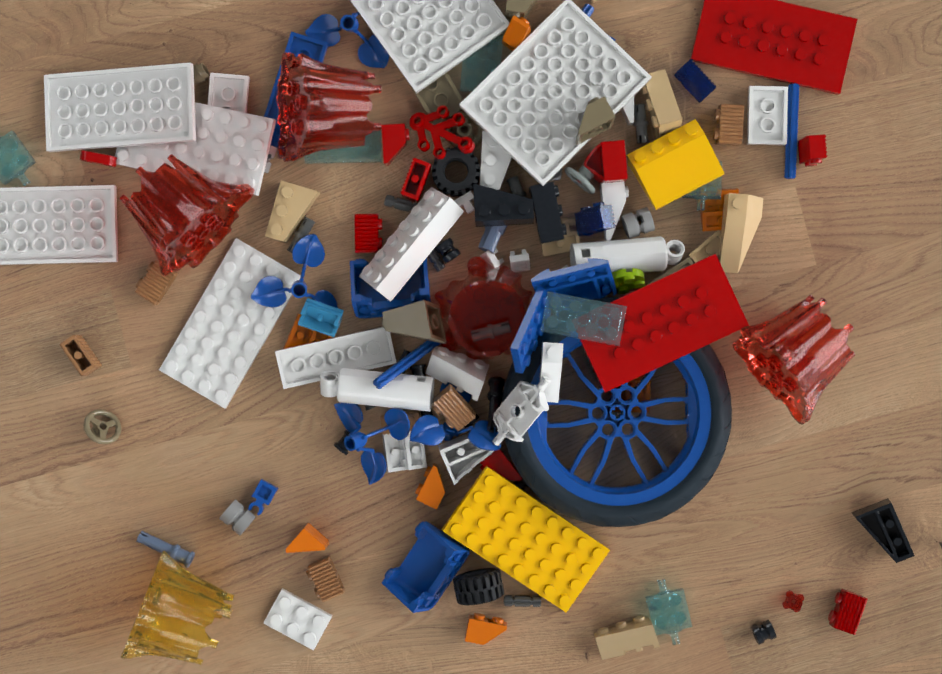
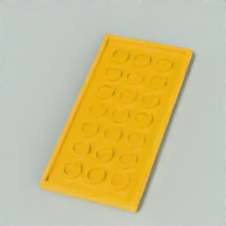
M488 466L481 472L442 528L443 532L566 613L610 551L609 548Z

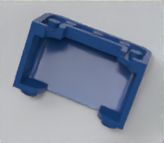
M427 258L391 302L359 277L369 262L364 259L350 261L351 301L356 317L361 319L383 317L382 312L422 300L431 302Z
M427 521L419 523L415 528V537L418 540L400 567L390 568L385 573V578L382 581V584L412 613L428 611L436 605L470 554V550Z

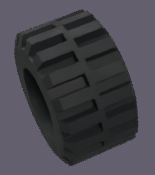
M454 146L451 149L450 147L446 148V156L443 159L435 158L432 165V176L437 188L444 194H448L451 197H461L467 192L474 190L473 184L479 182L480 164L472 152L464 154L458 146ZM454 161L464 163L468 170L466 179L459 183L450 182L445 176L446 166Z
M483 568L462 573L453 579L457 603L460 605L469 606L488 603L504 595L499 569Z

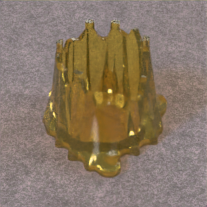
M163 551L121 658L132 659L134 657L150 655L202 665L203 660L198 658L199 650L205 647L216 649L219 642L209 637L205 632V627L212 624L214 618L221 619L223 616L230 619L232 605L224 603L223 600L233 601L234 595L190 573L166 551Z

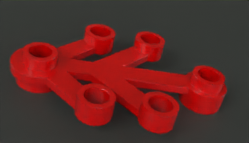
M441 105L437 108V111L427 115L421 112L413 114L409 125L414 131H417L419 138L417 146L422 152L430 149V143L426 139L425 130L431 132L434 144L433 155L437 159H443L446 156V151L443 149L440 137L458 145V148L464 154H469L474 150L475 144L470 137L465 136L461 138L446 131V129L454 126H462L465 123V117L461 113H455L452 119L435 125L429 123L439 118L445 119L449 116V109ZM461 117V120L456 122L457 118ZM468 141L467 145L462 146L464 142ZM426 143V146L421 148L422 144ZM442 150V153L437 155V152Z

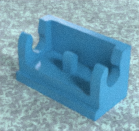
M307 298L300 313L302 315L298 325L335 337L341 324L344 310Z

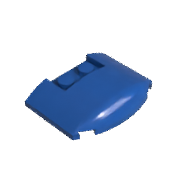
M587 258V263L551 272L548 268L533 277L531 283L535 292L537 287L545 288L546 297L549 299L548 308L556 309V313H559L575 304L604 298L611 292L614 295L617 294L609 261Z

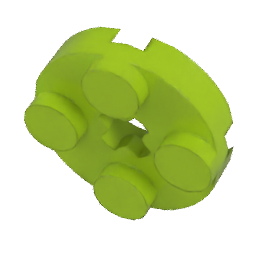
M632 268L633 272H626V269L612 272L618 294H626L631 289L644 287V272L636 268Z

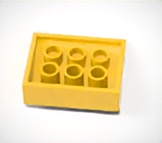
M696 119L627 155L628 166L655 210L724 175V171Z

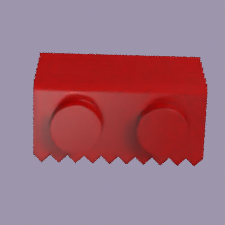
M825 134L808 135L798 141L799 164H805V167H812L822 163V160L828 156L826 155L827 143L825 142L827 140L825 139Z
M413 158L412 165L408 170L409 173H407L408 176L404 180V187H402L400 193L405 198L419 202L432 166L428 162Z
M355 214L356 254L377 253L383 247V238L379 237V230L383 229L382 218H379L378 214Z
M841 589L835 596L836 604L834 611L831 610L829 613V625L835 629L855 635L868 599L857 593Z

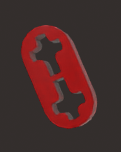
M81 150L80 160L116 167L117 157Z

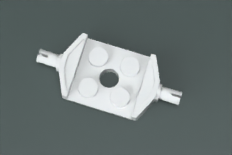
M544 376L538 385L520 381L496 410L493 420L499 433L492 440L495 445L499 446L504 438L522 442L524 440L522 436L543 411L549 410L544 389L551 382L548 377ZM517 406L520 408L518 416L515 415V408Z

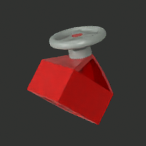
M625 140L600 142L587 156L583 166L578 170L579 172L571 167H566L564 169L566 175L580 188L590 194L595 193V188L589 182L592 177L599 184L625 182L628 179Z

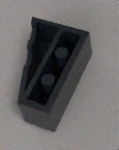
M548 182L544 186L541 184L530 186L528 189L533 199L535 222L540 244L563 240L564 235H567L565 223L561 224L560 216H563L561 204L558 205L556 197H559L558 185L554 186V182Z
M473 184L476 227L534 224L533 199Z
M888 498L851 512L896 563L915 556L894 507Z

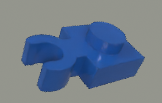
M261 479L252 497L256 498V501L249 505L248 510L251 511L253 506H258L259 511L257 515L262 514L264 510L263 504L270 505L278 487Z

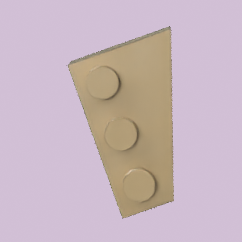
M665 69L649 73L652 78L641 88L642 94H645L646 107L650 111L657 139L682 126V116Z
M281 181L265 237L287 243L321 193Z
M644 615L637 616L633 619L634 621L628 623L626 621L618 622L615 624V627L609 629L608 627L598 629L596 633H593L602 660L625 655V652L636 649V652L643 651L642 647L653 645L654 648L660 647L654 626L649 617H644Z

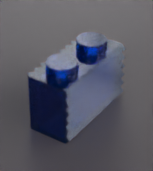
M693 59L685 63L674 75L699 103L716 89L714 82H711V79H708L706 74H703V71H701V68H698V65H695Z
M604 202L593 203V207H582L579 212L574 213L578 236H590L615 228L613 206L605 205Z

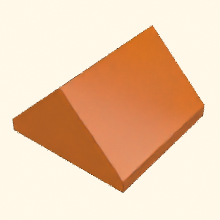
M308 523L286 548V553L325 550L329 545V540Z

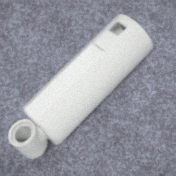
M661 236L572 243L570 245V264L575 266L587 263V258H598L609 261L611 272L620 269H626V272H633L632 268L640 269L643 272L664 271L667 268V264L676 265L681 261L685 252V246L679 240H670L666 244L665 239Z
M342 368L339 374L335 371L321 373L320 394L324 397L337 396L338 402L431 412L434 396V377L400 374L381 389H377L373 385V381L384 372Z

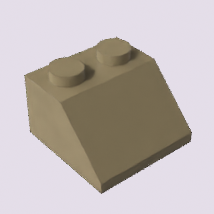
M605 96L600 99L595 97L588 102L575 140L576 145L612 127L616 116Z

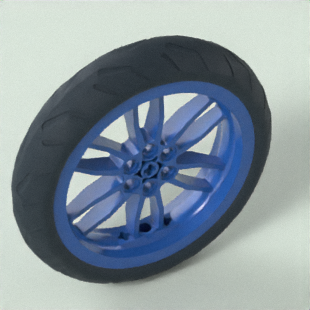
M604 297L581 302L552 316L545 322L542 336H538L537 348L532 352L530 365L525 368L524 373L515 372L514 363L512 362L502 395L503 403L520 381L538 385L540 382L542 342L563 343L562 360L564 358L569 360L578 377L595 395L596 399L593 403L568 399L558 400V403H547L548 406L572 405L587 408V417L569 422L549 423L547 421V411H543L522 436L524 439L522 442H516L505 438V442L518 473L542 501L570 518L601 527H628L653 522L677 511L690 502L707 485L717 470L726 450L732 422L731 394L726 374L710 344L672 361L684 378L686 396L660 397L639 402L637 395L653 377L655 369L646 373L634 388L628 386L627 382L610 390L611 398L608 401L602 399V386L597 389L583 375L571 356V352L582 345L571 320L621 297ZM622 391H630L631 396L628 400L621 398ZM683 401L685 403V417L683 419H660L647 416V407L665 402ZM518 406L515 408L516 416L520 414V408ZM635 406H638L641 410L640 415L637 417H633L631 414V410ZM596 407L602 410V415L598 418H594L592 415V411ZM615 407L621 410V414H618V417L612 414V410H615ZM641 421L663 425L686 424V441L677 457L669 466L665 465L655 447L638 429V424ZM594 422L596 429L581 446L569 469L565 468L548 445L547 428H569ZM626 423H629L631 425V431L627 434H624L622 432V426ZM606 424L612 426V431L609 434L602 432V428ZM601 436L606 439L601 458L590 480L585 481L574 475V471L588 448ZM635 436L649 448L662 468L661 473L649 480L645 477L635 460L629 439ZM615 437H621L628 458L641 478V483L625 487H607L595 484L607 461Z

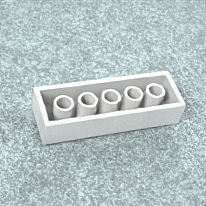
M431 187L425 192L420 202L412 208L407 218L400 223L394 234L387 239L385 245L375 254L372 261L364 267L359 277L391 302L462 215L464 210L450 197Z

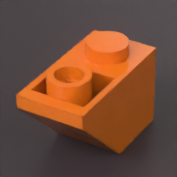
M514 15L503 36V46L512 52L531 34L530 23L521 16L518 18Z
M434 463L432 467H427L424 473L426 480L424 484L419 483L415 494L418 495L416 500L437 510L446 490L438 466Z
M480 613L469 615L465 641L485 645L507 630V622H504V619L499 617L485 618V615Z

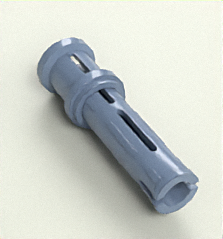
M144 531L140 532L136 541L169 556L171 561L176 560L184 564L186 568L190 566L195 556L193 551H186L178 544H169Z

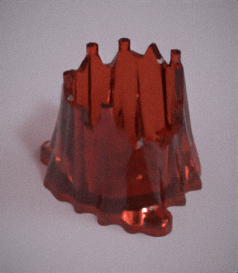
M284 52L281 58V74L278 80L276 97L279 111L277 122L280 125V138L277 145L279 159L289 162L318 151L364 146L366 135L373 131H381V123H373L367 118V114L372 110V101L369 95L381 93L382 91L381 85H373L366 81L368 79H375V73L324 64L303 53L296 57L294 53Z
M171 154L167 159L175 168L166 163L161 165L155 172H146L142 167L137 168L136 173L141 177V191L133 192L130 197L131 200L123 194L120 197V201L131 213L151 244L159 262L160 272L163 276H166L173 271H179L186 264L191 268L200 265L209 252L217 247L226 235L232 231L231 225L239 217L238 210L253 197L255 190L249 184L234 185L214 181Z
M480 256L472 257L467 263V278L460 281H451L446 289L438 291L434 295L435 300L440 304L441 316L449 326L445 333L447 343H441V346L446 347L449 351L465 350L467 356L475 360L493 359L502 353L510 355V347L530 305L529 300L533 292L525 290L521 286L522 274L511 271L505 265L494 268ZM509 320L511 333L495 336V339L487 338L475 343L473 342L471 330L487 327V324L494 325Z
M809 295L805 300L800 301L770 320L742 327L740 329L741 336L732 344L733 349L743 359L749 372L756 378L760 386L769 390L775 400L782 401L788 408L791 416L801 425L811 419L817 401L825 388L855 356V353L847 345L848 335L854 330V327L848 324L842 329L832 328L831 318L827 314L820 313L822 307L827 304V301L821 298L817 302L810 303L814 300L812 295Z

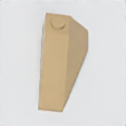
M736 193L724 195L719 262L725 273H738L762 218L763 198Z

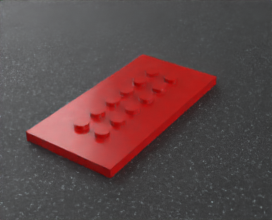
M704 0L690 61L784 83L799 84L802 87L839 95L858 19L778 0Z
M716 253L571 320L605 393L749 326Z

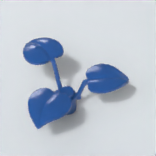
M359 12L352 13V15H344L340 20V25L334 16L330 14L320 15L305 31L308 37L328 43V47L334 46L340 41L339 31L342 29L350 33L355 32L365 42L358 49L359 60L364 65L372 68H385L388 64L389 55L376 36L372 35L367 40L357 30L359 22L356 17L360 15Z
M310 234L304 236L293 248L292 256L294 262L303 264L300 280L295 281L292 284V288H283L282 280L276 276H266L258 282L251 294L253 301L266 307L283 305L287 299L284 291H288L296 298L311 297L312 300L338 308L333 294L323 289L317 291L315 296L307 293V284L303 281L306 266L317 267L325 258L324 247L317 235Z
M442 383L440 387V392L451 383ZM464 390L462 393L457 391L469 403L472 395ZM424 415L416 421L410 434V441L435 446L443 440L450 441L454 435L458 437L459 434L471 430L468 434V439L474 446L490 451L500 450L501 443L497 446L492 442L499 432H495V427L494 433L487 430L488 421L485 420L478 421L474 427L469 426L457 431L455 428L451 429L446 422L439 424L438 419L433 415Z
M334 404L340 420L350 432L349 436H346L344 439L346 449L349 451L356 450L357 452L364 451L361 455L363 470L368 478L369 485L376 483L384 476L387 465L382 453H375L373 448L364 447L367 443V438L389 429L394 439H405L410 431L408 415L402 409L392 408L384 415V420L388 426L365 435L358 432L361 429L360 423L363 421V413L358 404Z

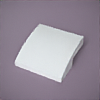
M411 431L402 440L394 439L391 434H382L387 465L386 471L388 473L427 467L424 444L410 441Z

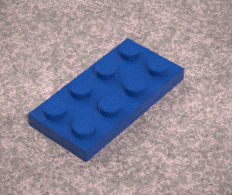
M537 287L510 347L515 372L523 374L525 368L530 365L531 354L537 348L538 336H542L544 324L550 319L551 310L548 308L549 299L546 297L545 288Z

